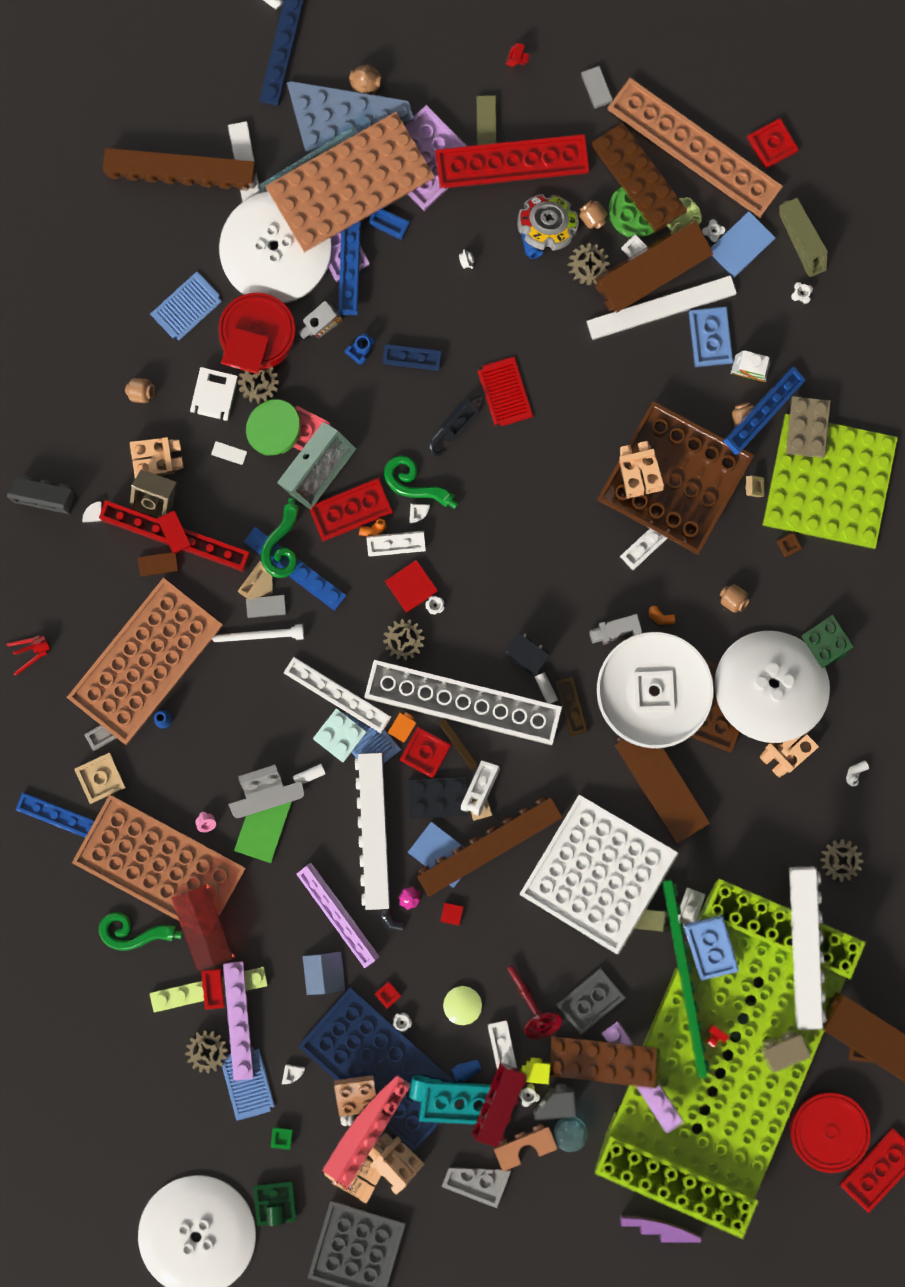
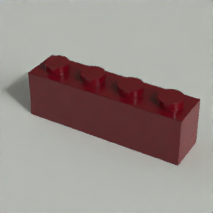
M500 1062L471 1134L477 1142L498 1148L499 1143L504 1139L505 1128L511 1121L512 1111L519 1101L521 1088L526 1084L527 1075L520 1068Z

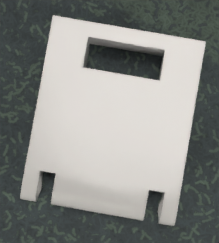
M200 367L190 412L195 413L196 407L199 406L198 414L221 419L222 412H225L223 420L228 421L238 376ZM210 374L227 378L226 384L209 381Z

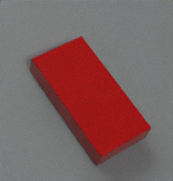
M175 511L157 518L173 554L191 546Z
M221 968L201 970L205 1010L225 1008Z

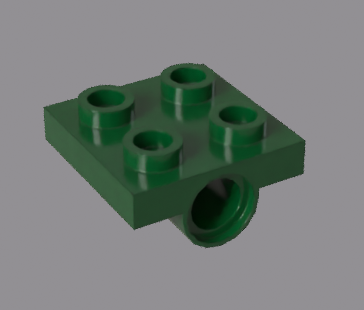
M835 615L830 616L801 636L821 668L841 659L847 652L855 648Z
M293 1181L253 1186L257 1226H276L297 1221Z

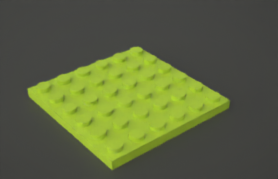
M785 414L762 525L875 549L898 437L828 423L824 458L785 454L789 414Z

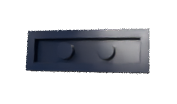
M385 344L382 363L384 365L439 371L441 351Z

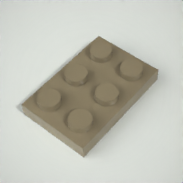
M792 396L785 454L817 458L825 457L830 409L829 400Z

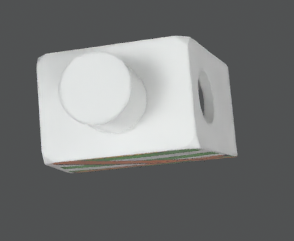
M742 351L735 355L731 374L766 383L770 368V357Z

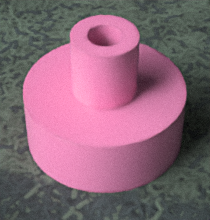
M202 812L196 819V826L200 832H209L215 828L216 821L212 814Z

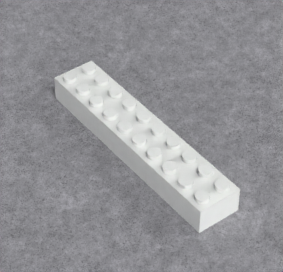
M377 660L373 662L365 693V699L548 745L553 744L562 708Z

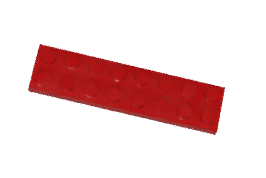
M585 134L435 150L439 189L589 173Z

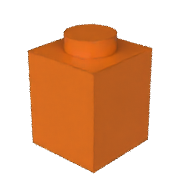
M406 712L404 715L399 713L388 734L405 743L417 724L414 722L415 717Z

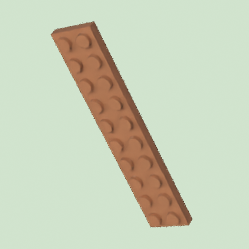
M629 78L608 107V110L759 218L783 187L631 78Z

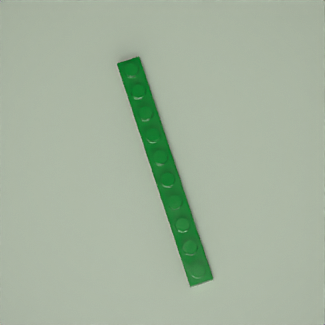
M672 880L662 881L697 1077L699 1079L707 1078L706 1072H710L708 1060H704L703 1052H706L704 1040L701 1041L699 1034L703 1031L701 1021H697L696 1013H699L698 1003L693 1001L692 993H695L694 982H690L689 974L692 973L690 961L686 962L685 954H688L687 943L682 940V934H685L683 922L679 923L678 915H681L680 904L675 901V895H678L676 883L672 884Z

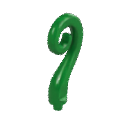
M396 456L387 462L384 470L385 480L396 493L412 498H433L446 508L451 506L453 509H456L459 505L454 500L455 495L444 488L436 486L406 487L399 483L394 476V471L400 464H405L410 468L408 474H399L401 481L410 482L417 476L418 467L416 462L410 457Z
M289 498L288 504L284 505L282 522L268 536L261 550V561L264 569L276 578H284L291 575L297 567L295 552L286 547L279 548L274 553V560L276 562H279L282 556L289 558V564L286 567L278 568L271 561V552L274 545L293 528L298 519L299 506L296 505V499Z
M121 912L107 914L99 924V935L102 941L110 948L120 951L136 949L155 939L173 942L174 938L182 939L183 932L177 931L176 926L158 925L130 940L115 939L109 933V926L113 921L119 920L123 923V928L115 931L117 937H125L131 931L129 917Z

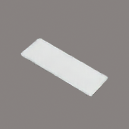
M216 441L211 455L242 465L247 452Z

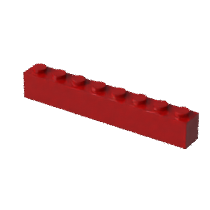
M105 500L99 515L101 521L169 545L156 518ZM184 529L191 546L183 549V551L245 573L251 557L250 552Z

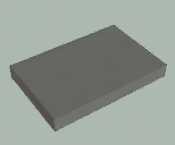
M600 967L557 1003L556 1006L579 1034L582 1035L626 997Z

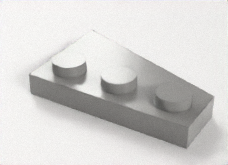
M449 1167L442 1187L497 1208L511 1170Z

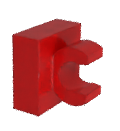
M517 43L511 47L506 65L514 67L518 63L522 65L525 62L528 63L530 55L523 52L524 45Z
M712 1023L707 1029L712 1035L706 1042L713 1047L716 1046L719 1040L726 1043L729 1039L728 1035Z

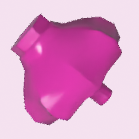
M413 886L403 889L399 895L400 905L405 907L406 910L416 908L421 901L420 891L416 890Z

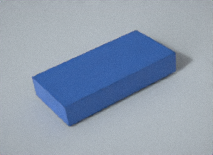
M381 209L370 216L368 224L402 240L410 221Z

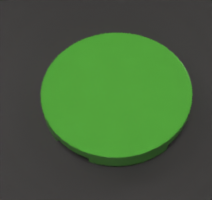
M620 187L615 191L609 204V217L615 229L630 238L634 235L638 238H644L653 234L654 230L624 189Z
M269 400L260 404L253 410L246 425V435L250 445L259 453L267 456L283 454L289 451L296 444L301 434L300 415L292 405L283 400Z

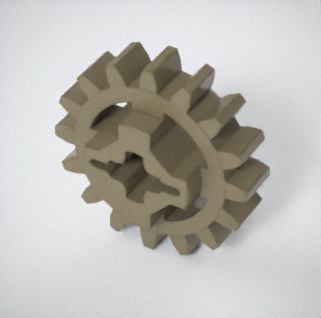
M587 243L585 247L582 244L579 246V250H573L575 256H569V259L572 260L568 264V266L572 267L569 273H575L573 279L580 278V284H583L585 281L587 285H591L592 281L596 284L595 278L608 271L605 266L610 265L609 262H605L608 255L603 256L604 249L597 250V244L592 248L590 243ZM584 252L583 258L577 261L579 256ZM585 262L592 263V266L585 265ZM600 268L598 273L593 276L594 270Z
M274 368L260 370L259 374L253 375L248 371H245L244 374L239 373L242 380L238 381V385L242 386L239 388V391L245 392L243 397H249L251 403L256 399L258 404H260L261 399L266 402L268 396L273 399L272 392H278L275 386L279 385V381L275 380L278 378L277 373L272 374ZM267 374L271 378V383L265 380ZM261 379L263 384L256 386L255 381L258 382ZM246 382L252 386L251 391L247 389Z
M401 619L400 624L394 621L393 628L391 626L387 627L390 632L384 633V636L388 637V639L383 640V643L388 644L385 650H391V657L396 654L397 660L401 656L404 657L405 661H407V656L414 659L415 652L420 654L418 648H424V645L420 643V641L425 640V637L420 636L423 632L422 629L417 630V623L412 626L411 620L407 624L404 623L403 619ZM404 628L402 632L394 633L397 629ZM411 630L416 634L417 640L411 638ZM406 634L409 642H405L401 648L399 638H403ZM391 640L397 643V650L393 648ZM414 647L411 651L404 653L406 648Z
M840 840L839 844L836 841H832V847L826 845L828 850L821 852L825 857L820 859L825 864L821 866V869H827L825 875L832 874L831 879L835 880L838 877L839 882H843L844 877L847 881L851 880L850 875L856 877L855 871L862 869L858 866V863H863V860L858 859L862 853H856L858 847H851V841L844 844V840ZM842 847L846 848L847 850L843 853H840L836 849ZM829 856L832 857L831 865L829 864ZM838 856L845 857V859L843 860L845 865L838 864V862L840 861L838 859ZM852 856H853V858H854L853 866L851 865V857H852ZM840 868H843L846 871V873L839 874L836 873V871H838Z
M204 1030L203 1035L199 1032L196 1033L197 1039L194 1037L190 1038L192 1044L186 1045L190 1051L186 1052L185 1055L191 1057L187 1062L194 1063L193 1069L198 1066L200 1067V1073L204 1069H206L207 1073H210L211 1068L217 1071V1065H224L221 1060L228 1058V1056L224 1055L228 1048L223 1047L226 1041H220L221 1034L215 1037V1031L208 1035L207 1030ZM205 1039H211V1040L215 1041L216 1043H215V1044L208 1043L207 1040H205ZM198 1043V1053L194 1054L195 1046ZM204 1047H206V1049H211V1052L209 1053L210 1056H208L207 1054H203V1051L205 1050ZM220 1049V1055L216 1061L215 1053ZM198 1060H205L209 1065L202 1064Z

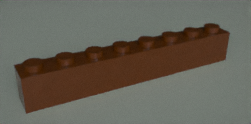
M105 148L103 172L112 179L126 177L128 180L136 181L140 178L145 179L147 182L162 180L167 184L182 182L183 185L188 186L196 183L203 187L218 185L223 189L238 187L239 190L248 191L249 188L254 189L257 170L254 161Z
M545 796L535 801L536 805L529 809L527 806L518 811L520 815L515 818L510 816L501 821L503 825L496 828L493 826L485 831L486 835L479 838V836H476L469 840V845L463 848L461 845L452 850L453 854L446 858L444 855L435 860L436 864L429 868L427 865L418 870L419 874L416 877L427 896L430 897L560 820L562 816L551 798L546 799Z

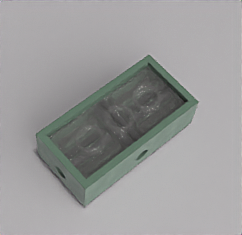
M323 422L277 483L298 502L312 509L355 452L356 448L338 430Z

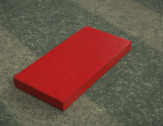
M379 478L319 501L310 509L323 542L393 514Z
M891 1128L839 1184L868 1213L905 1175V1139L894 1128Z

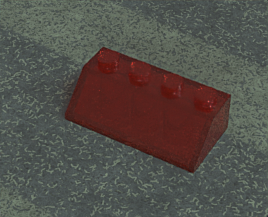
M208 884L171 897L197 971L232 960L234 955Z

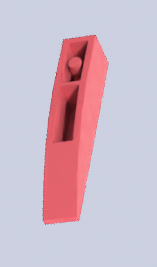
M397 1076L383 1088L350 1126L322 1171L337 1182L349 1187L411 1084Z

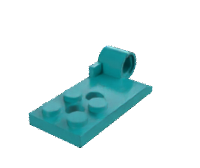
M413 1076L409 1097L413 1100L421 1101L420 1122L476 1124L491 1085L442 1082L440 1079ZM463 1099V1105L456 1108L454 1106L456 1100ZM482 1100V1105L479 1108H473L475 1101Z

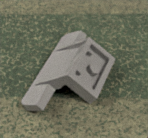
M276 765L238 776L246 799L228 805L233 816L241 818L301 799L304 796V789L301 781L283 786L280 773Z

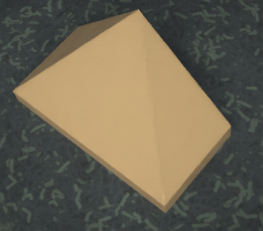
M259 561L237 591L249 600L273 594L272 576L266 572L261 561Z

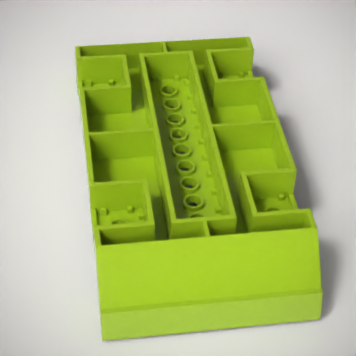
M719 879L704 902L696 921L723 915L739 971L700 980L689 943L687 946L688 954H685L686 962L690 961L692 973L689 974L690 982L693 981L695 986V993H692L693 1001L698 1003L699 1013H696L697 1021H701L703 1032L699 1034L701 1041L704 1040L706 1052H703L704 1060H708L710 1072H706L707 1078L699 1079L697 1077L678 968H675L643 1046L660 1048L658 1082L684 1122L671 1132L666 1133L638 1088L629 1085L618 1112H614L596 1164L595 1174L743 1239L758 1202L755 1196L824 1031L821 1029H798L796 1026L791 910ZM819 923L818 931L822 932V943H819V951L823 952V963H820V971L824 973V983H821V991H824L825 1002L821 1003V1007L825 1011L829 999L835 992H841L846 978L851 979L865 942ZM756 977L763 979V985L760 988H756L753 985V980ZM748 995H754L756 998L753 1006H748L745 1002ZM741 1013L748 1015V1021L745 1024L738 1022V1016ZM711 1023L729 1036L726 1043L719 1040L716 1046L713 1047L706 1042L712 1035L707 1030ZM789 1030L799 1033L803 1038L810 1058L775 1073L770 1071L759 1048L763 1045L762 1042L770 1038L774 1040L779 1039L782 1033ZM734 1031H738L741 1035L738 1042L730 1040V1034ZM727 1049L733 1052L732 1059L728 1061L722 1057L723 1052ZM718 1068L725 1070V1076L721 1079L715 1077V1070ZM710 1086H715L718 1089V1093L714 1097H710L707 1094V1089ZM704 1104L710 1107V1112L707 1115H701L699 1112L700 1107ZM694 1123L702 1124V1131L698 1134L692 1132V1125Z

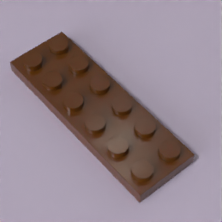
M623 123L591 142L593 149L655 233L687 213L685 206Z
M551 1036L549 1076L658 1088L660 1048Z

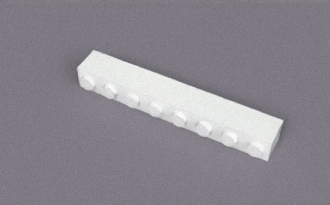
M383 753L358 754V758H355V769L359 770V778H356V789H360V797H357V808L361 809V816H358V828H362V836H359V847H363V855H360V867H364V874L361 875V886H365V894H362V906H366V910L389 909Z
M814 867L790 868L795 1014L798 1029L822 1028V1022H825V1011L821 1007V1003L825 1002L824 991H821V983H824V973L820 971V963H823V952L819 951V943H822V932L818 931V924L822 922V917L817 905L821 903L820 892H817V884H820V873L816 872Z

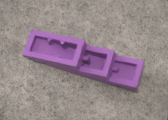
M620 1215L621 1226H640L641 1234H660L661 1242H701L698 1234L681 1226L647 1217Z

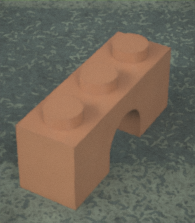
M539 1124L532 1128L533 1131L517 1133L514 1135V1139L509 1141L507 1138L503 1139L499 1143L498 1148L494 1147L502 1171L521 1164L518 1152L525 1145L533 1146L537 1150L539 1157L557 1150L548 1125Z

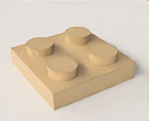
M107 753L74 769L90 804L126 788L111 753Z

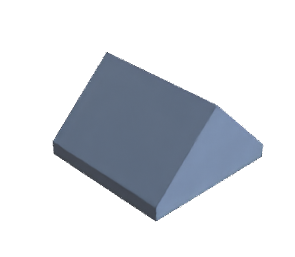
M341 952L303 956L307 995L328 994L346 990Z

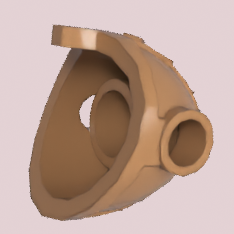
M369 64L351 70L349 80H351L353 91L375 95L381 85L379 72Z

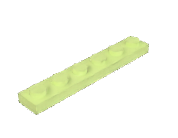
M264 967L244 971L246 991L268 986ZM222 976L224 996H226L225 978ZM202 981L150 993L153 1011L158 1012L204 1001Z

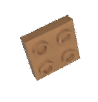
M373 1075L334 1081L339 1117L360 1114L376 1097Z

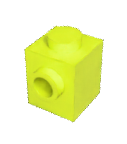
M531 1058L530 1061H526V1065H522V1071L527 1075L526 1082L549 1084L550 1063L542 1062L541 1058Z

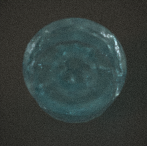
M564 1117L554 1126L553 1139L556 1145L563 1151L575 1152L586 1144L588 1130L580 1119Z

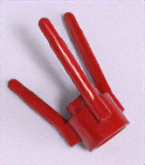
M44 635L7 643L9 647L32 642L31 645L14 651V655L33 649L34 653L39 652V654L15 671V676L42 656L47 655L46 651L50 647Z

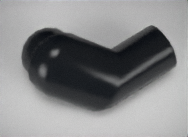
M382 909L379 919L385 928L403 931L404 922L393 920L391 911L389 909Z

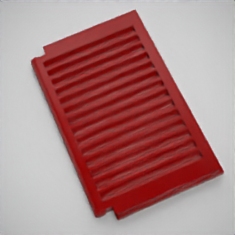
M515 356L483 365V369L478 370L494 425L500 424L502 427L534 417Z

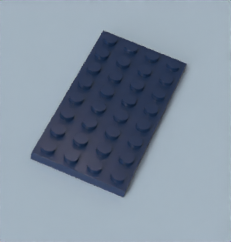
M351 987L298 1046L335 1080L373 1075L376 1096L397 1076L410 1084L413 1076H424L430 1079H440L442 1082L456 1083ZM410 1086L386 1126L415 1151L436 1128L439 1122L419 1121L421 1101H416L409 1097Z

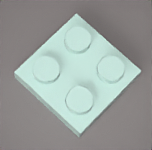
M335 709L313 740L344 763L367 732L341 711Z

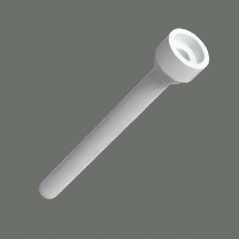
M295 624L291 629L216 634L212 640L214 642L289 636L300 640L304 639L303 624Z

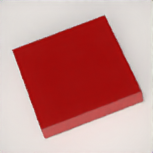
M781 118L747 136L765 169L799 151Z
M232 327L221 364L259 374L269 337Z
M417 560L385 581L406 613L438 592Z
M417 727L399 761L434 778L451 744Z

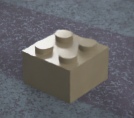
M140 469L132 484L129 509L156 519L170 513L174 505L176 482Z
M792 1030L782 1033L779 1039L774 1040L770 1038L763 1041V1045L759 1047L768 1069L773 1073L810 1058L802 1036L797 1032H792Z

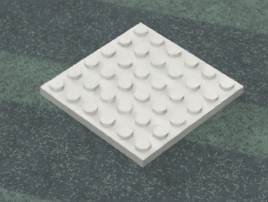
M579 795L520 892V895L619 955L679 853Z

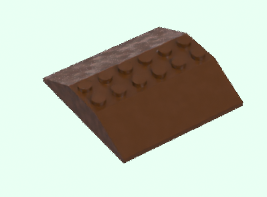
M652 401L628 445L631 446L633 454L639 452L638 443L648 441L651 449H654L664 484L663 491L646 494L644 488V495L627 498L618 461L597 500L699 555L754 455L745 450L735 455L724 443L723 438Z

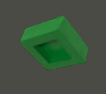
M273 1127L271 1148L290 1150L293 1129Z

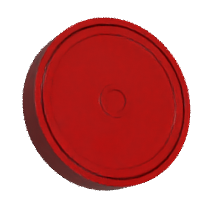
M265 293L242 295L229 303L220 317L219 339L223 351H225L232 327L269 337L260 370L278 365L289 355L295 340L293 316L287 306L274 296Z
M819 1092L803 1100L794 1111L790 1122V1139L798 1156L810 1167L827 1173L842 1172L856 1165L865 1155L870 1142V1125L862 1108L849 1097L837 1092Z

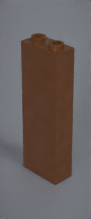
M690 220L596 277L595 281L597 284H595V287L600 294L604 295L606 299L604 303L607 309L618 313L712 256L713 252L697 222Z
M621 737L616 739L618 743L614 745L675 844L710 824L663 748H646L634 745Z
M835 992L828 1001V1006L825 1009V1022H822V1028L820 1029L905 1082V1034L851 999Z

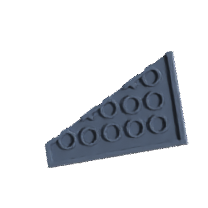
M291 81L287 82L306 153L340 144L397 112L403 124L414 121L409 101Z

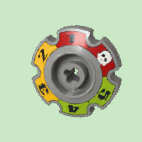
M543 194L536 195L525 202L524 209H520L517 220L519 233L526 234L525 241L531 246L544 250L545 247L558 250L570 244L572 235H576L579 222L576 211L570 210L571 204L559 196L551 195L550 198H546Z

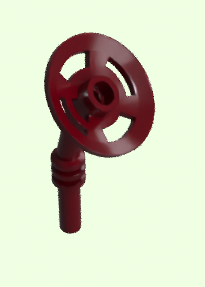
M514 965L509 966L507 970L516 983L517 990L520 991L519 994H522L521 997L525 998L535 1016L524 1028L526 1036L530 1039H543L554 1034L562 1024L560 1015L554 1012L541 1013L531 995L532 991H529L530 988L526 987L527 983L523 982Z

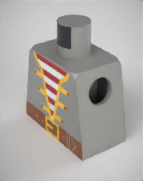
M324 301L304 318L303 322L306 326L299 331V334L305 341L312 335L320 338L341 323L343 319L331 304Z

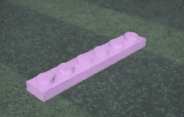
M310 863L299 871L297 876L363 967L366 968L377 960L379 955L313 864Z
M243 961L224 963L234 1081L253 1079Z
M616 1022L602 1033L607 1042L634 1045L620 1022ZM659 1082L658 1088L636 1086L666 1133L671 1132L684 1122Z

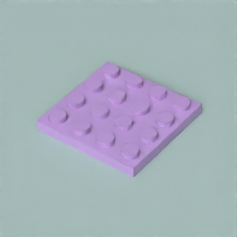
M427 105L413 117V122L405 125L435 176L433 180L408 194L424 211L448 189H439L435 150L467 147Z

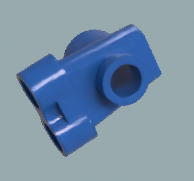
M364 332L356 338L352 346L348 345L344 352L362 366L366 361L365 356L376 340ZM367 340L368 346L364 348L362 342Z

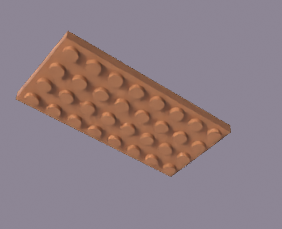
M395 112L267 184L265 188L305 253L430 182L435 176L399 115Z
M163 578L67 698L121 742L128 745L224 625Z
M110 794L72 861L78 867L206 936L210 935L246 869Z

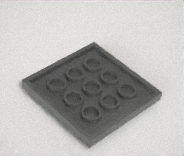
M330 1200L308 1278L335 1287H387L405 1222Z

